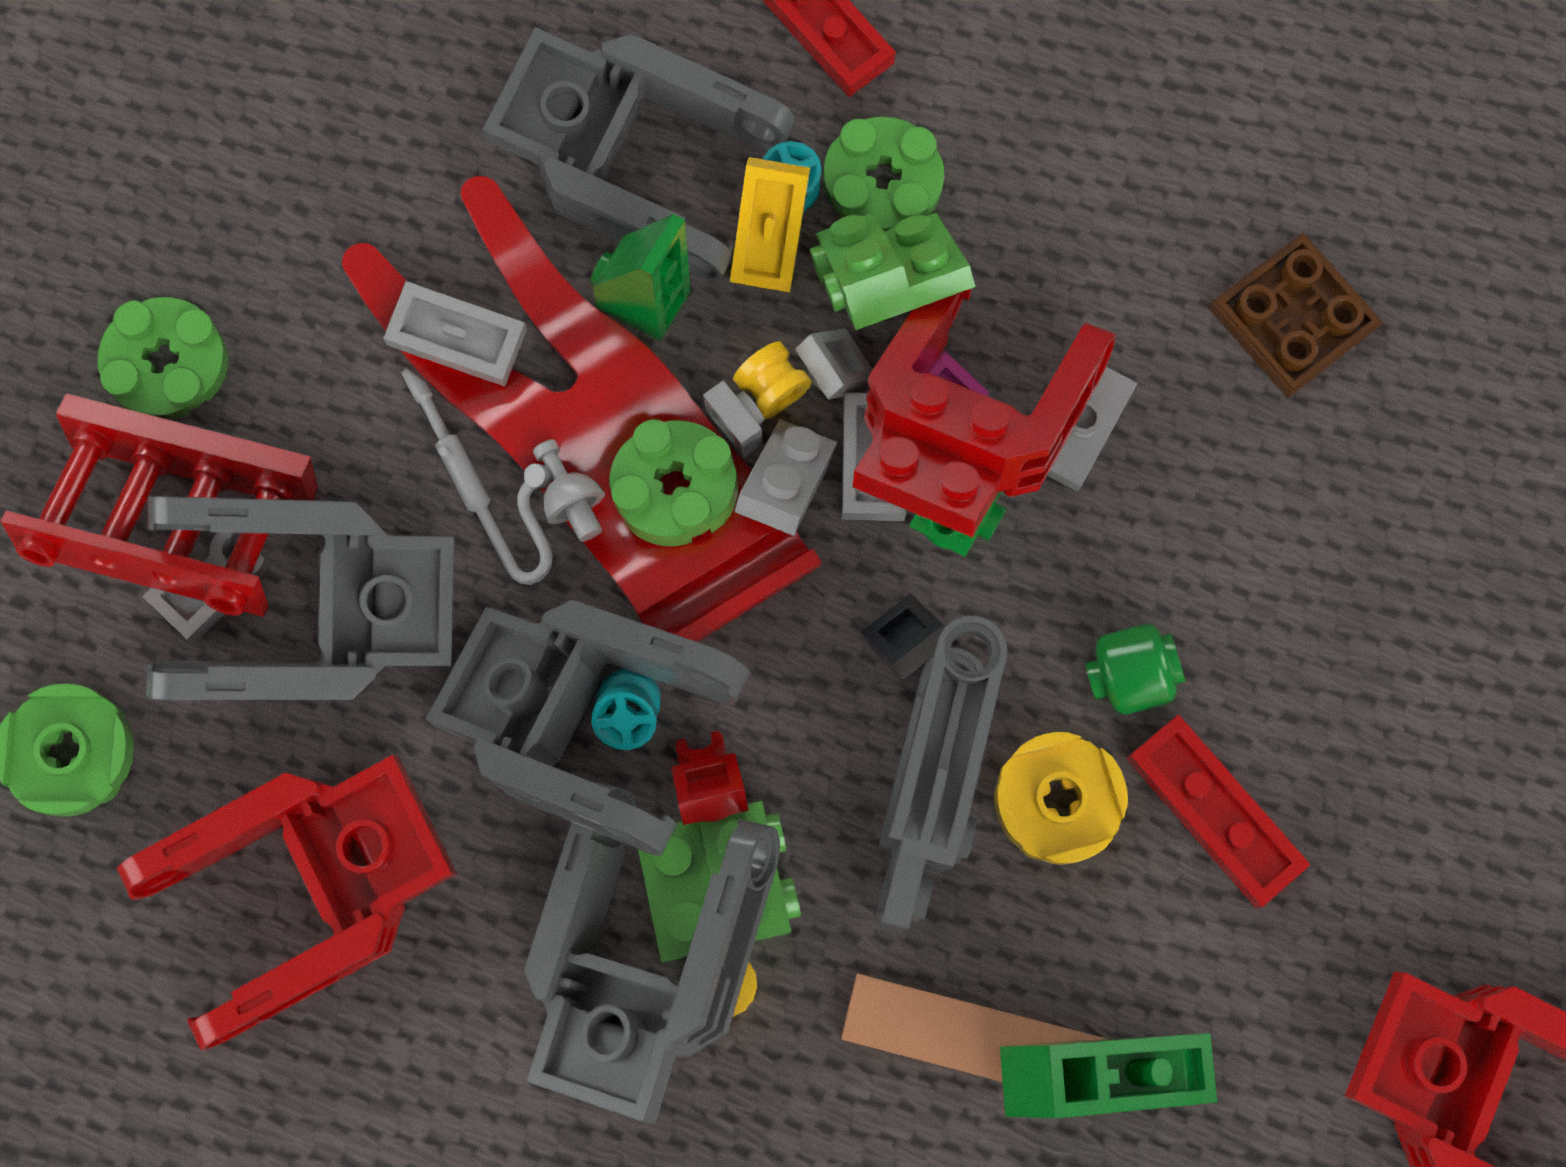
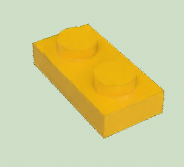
M752 157L748 158L730 282L790 292L810 174L809 167Z

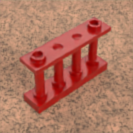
M66 394L56 412V416L73 451L38 519L5 511L0 521L12 541L17 554L23 559L39 566L52 567L55 563L204 601L212 609L226 615L238 616L242 612L265 617L269 604L259 576L252 575V572L269 533H240L225 567L190 558L202 530H172L163 551L129 543L128 539L158 476L171 473L194 479L195 482L188 497L217 498L220 491H226L229 488L255 495V499L314 500L318 483L311 456ZM109 457L134 464L101 535L66 526L98 460H105Z

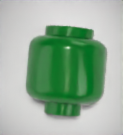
M1144 623L1101 636L1096 642L1095 647L1097 660L1085 663L1095 699L1108 697L1113 709L1121 715L1132 714L1172 702L1177 694L1176 684L1186 682L1172 633L1162 635L1160 630L1151 623Z

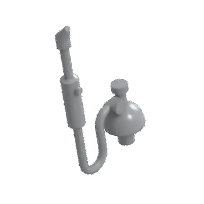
M404 368L401 371L415 402L419 403L423 408L439 440L435 447L467 510L477 513L506 572L513 580L520 584H535L542 581L548 575L552 566L553 553L550 544L530 507V496L534 490L547 487L544 495V512L548 523L559 524L569 521L580 542L590 540L602 532V527L592 508L601 502L605 492L589 476L577 472L567 473L558 456L560 448L556 440L551 439L542 442L533 449V453L537 461L544 462L545 465L531 464L525 469V482L521 485L517 494V507L520 516L540 554V562L534 571H522L513 558L488 509L490 497L458 435L449 434L431 399L432 392L426 380L408 368Z

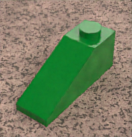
M675 214L625 235L614 253L606 251L601 256L591 276L597 308L660 342L691 292L685 220Z
M1210 1033L1000 1046L1005 1117L1056 1119L1217 1103Z

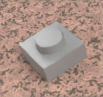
M846 328L810 334L795 348L807 367V374L812 383L823 391L828 400L843 397L845 392L859 393L869 387L868 379L873 369Z
M723 380L703 394L707 414L742 459L763 445L762 429L759 425L765 420L759 408L747 393L741 391L735 395Z

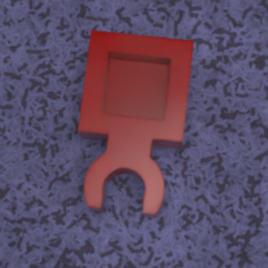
M719 731L710 732L711 744L702 749L688 748L685 738L676 741L675 749L679 765L672 766L671 770L683 826L702 821L716 822L729 815L749 811L736 753H726L724 738Z

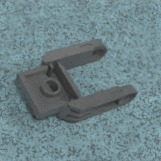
M535 27L482 132L485 141L539 165L541 179L556 214L620 243L625 235L672 214L686 221V217L605 181L638 114L639 100L643 98L648 99L702 125L765 151L779 143L787 142L795 126L796 119L793 113L776 99L634 34L606 41L601 49L590 52ZM685 224L689 272L711 282L722 280L733 257L734 247L730 245L727 248L716 238Z
M148 496V530L321 534L323 536V544L318 551L317 643L321 649L319 660H172L146 663V698L159 700H353L376 678V674L385 666H451L454 537L387 535L356 502Z
M570 600L545 612L542 616V622L539 624L486 607L426 720L439 730L475 743L473 748L480 775L492 781L493 785L497 788L504 790V793L509 797L646 853L661 857L677 826L673 819L663 815L660 820L635 806L627 804L612 790L553 766L563 756L601 681V671L606 664H613L727 705H735L751 674L750 670L737 659L718 649L575 600Z
M971 615L963 616L950 622L944 628L936 643L933 657L926 662L921 671L879 840L878 850L890 853V858L873 924L874 928L899 934L910 929L911 921L918 923L919 919L924 920L931 898L934 879L923 877V872L940 876L954 867L955 863L960 864L962 858L967 859L969 856L977 819L969 817L1007 658V644L1003 633L993 622L986 618ZM962 635H975L981 638L989 648L990 659L988 665L983 668L980 661L972 653L960 648H951L952 642Z
M600 782L595 783L612 790L624 802L636 807V800L631 791ZM738 819L737 824L739 825L730 837L719 874L712 873L680 981L594 955L628 845L571 822L524 968L535 999L543 1001L548 1013L526 1082L642 1122L656 1124L676 1055L689 1057L728 1033L779 860L780 838L778 831L774 827Z

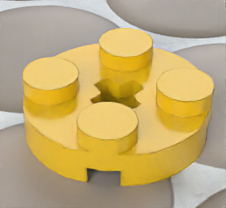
M1052 732L1034 737L1021 745L1001 768L994 792L996 815L1007 838L1027 857L1051 864H1072L1100 853L1112 841V837L1119 830L1121 820L1124 819L1128 806V793L1120 767L1114 758L1103 748L1098 749L1091 742L1080 739L1081 736L1069 732ZM1060 781V785L1064 790H1075L1078 800L1069 805L1070 816H1059L1056 808L1047 809L1043 797L1051 791L1050 782Z

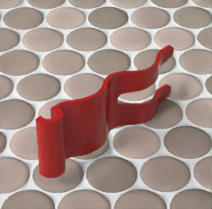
M475 176L468 179L462 185L460 194L463 204L484 244L525 313L552 349L573 369L578 379L569 390L552 392L512 369L506 385L502 386L405 351H400L435 390L497 442L524 472L531 464L545 465L544 462L537 461L533 449L542 442L554 439L560 448L558 456L567 473L577 472L585 474L600 485L605 492V496L592 510L602 527V532L582 543L628 598L640 622L699 642L820 567L822 561L814 549L809 550L797 531L793 536L734 512L736 504L731 515L721 527L713 533L709 529L702 535L691 537L693 543L682 546L656 545L639 538L628 528L623 517L615 507L609 485V477L616 454L624 443L633 437L637 426L652 419L662 422L688 421L702 425L713 431L717 436L723 437L700 410L677 378L646 345L623 326L595 308L566 281L539 247L497 183L486 176ZM358 243L346 250L342 258V266L360 297L386 332L407 280L373 245ZM729 445L739 482V497L752 469ZM680 471L671 472L660 479L664 486V494L673 495L677 487L688 488L691 483L684 478L683 472ZM547 487L538 488L545 495ZM566 521V523H567V524L570 526V528L573 530V528H572L570 522H569V521Z

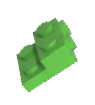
M874 213L864 216H846L835 221L829 229L815 233L819 245L809 249L818 279L821 284L824 283L834 312L845 308L855 330L975 287L969 263L937 213L928 216L916 215L905 218L895 228L883 231Z
M762 801L748 804L749 811L729 815L716 822L702 821L684 826L682 822H677V826L661 857L638 849L662 963L687 957L712 873L719 874L730 837L739 825L737 824L738 819L774 827L778 831L780 838V853L786 852L778 813L765 815ZM777 868L755 941L790 934L789 919L801 916L793 878L780 880Z

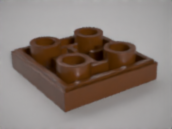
M1301 233L1212 301L1208 307L1287 399L1384 323L1304 233Z

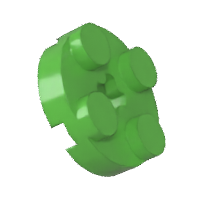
M873 117L866 120L854 119L847 122L842 128L841 135L831 144L824 162L823 187L830 205L832 203L835 211L842 217L850 215L864 216L874 213L883 231L895 228L905 218L916 215L928 216L935 209L939 201L944 182V165L936 149L937 144L934 135L926 128L916 127L914 124L893 117ZM879 164H888L891 166V172L900 175V180H890L888 189H880L876 187V178L866 176L867 171L877 170Z
M170 297L151 298L143 302L129 301L122 304L116 310L113 322L104 332L98 350V370L103 388L126 409L167 420L182 418L190 414L189 411L198 408L205 400L208 402L220 389L228 366L227 347L212 319L196 305L182 299ZM161 345H169L170 351L179 356L176 364H166L163 373H155V366L148 361V357L151 352H158Z
M652 419L637 426L633 437L627 440L616 454L609 477V485L615 507L623 517L628 528L636 536L647 542L669 547L693 543L691 537L702 535L709 529L713 533L721 527L735 507L739 490L737 473L728 443L702 425L679 420L662 422ZM674 471L683 472L684 478L691 482L688 488L677 487L673 495L664 494V486L660 479Z
M54 684L39 688L28 695L31 699L23 703L16 713L10 711L1 722L0 781L4 786L9 787L13 796L20 800L18 802L30 810L60 817L87 813L97 806L114 799L119 792L120 785L128 776L134 755V740L131 727L119 706L90 688L75 684ZM71 732L73 742L79 744V753L77 757L71 759L68 766L61 768L60 760L50 757L51 745L61 744L64 734Z

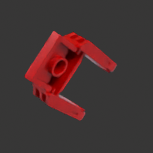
M971 288L913 309L870 373L868 379L870 390L866 395L868 406L864 412V420L872 435L873 442L854 470L852 487L973 538L998 492L1003 491L1005 495L1013 497L1040 490L1104 374L1115 345L1116 333L1087 322L1084 323L1032 414L1023 415L1013 406L929 373L947 345L949 329L960 310L963 299H970Z
M391 755L336 786L283 773L134 854L117 867L119 876L130 899L140 900L161 892L283 827V839L322 920L328 923L334 931V936L232 991L233 999L206 1014L188 1018L186 1021L200 1051L213 1048L234 1038L390 953L405 910L404 903L457 875L399 757Z
M1394 972L1344 1096L1394 1121L1393 1124L1410 1167H1495L1476 1158L1475 1151L1478 1145L1486 1139L1519 1053L1518 1039L1520 1038L1566 1061V1012L1515 986L1503 987L1501 985L1491 986L1483 984L1452 996L1406 972Z

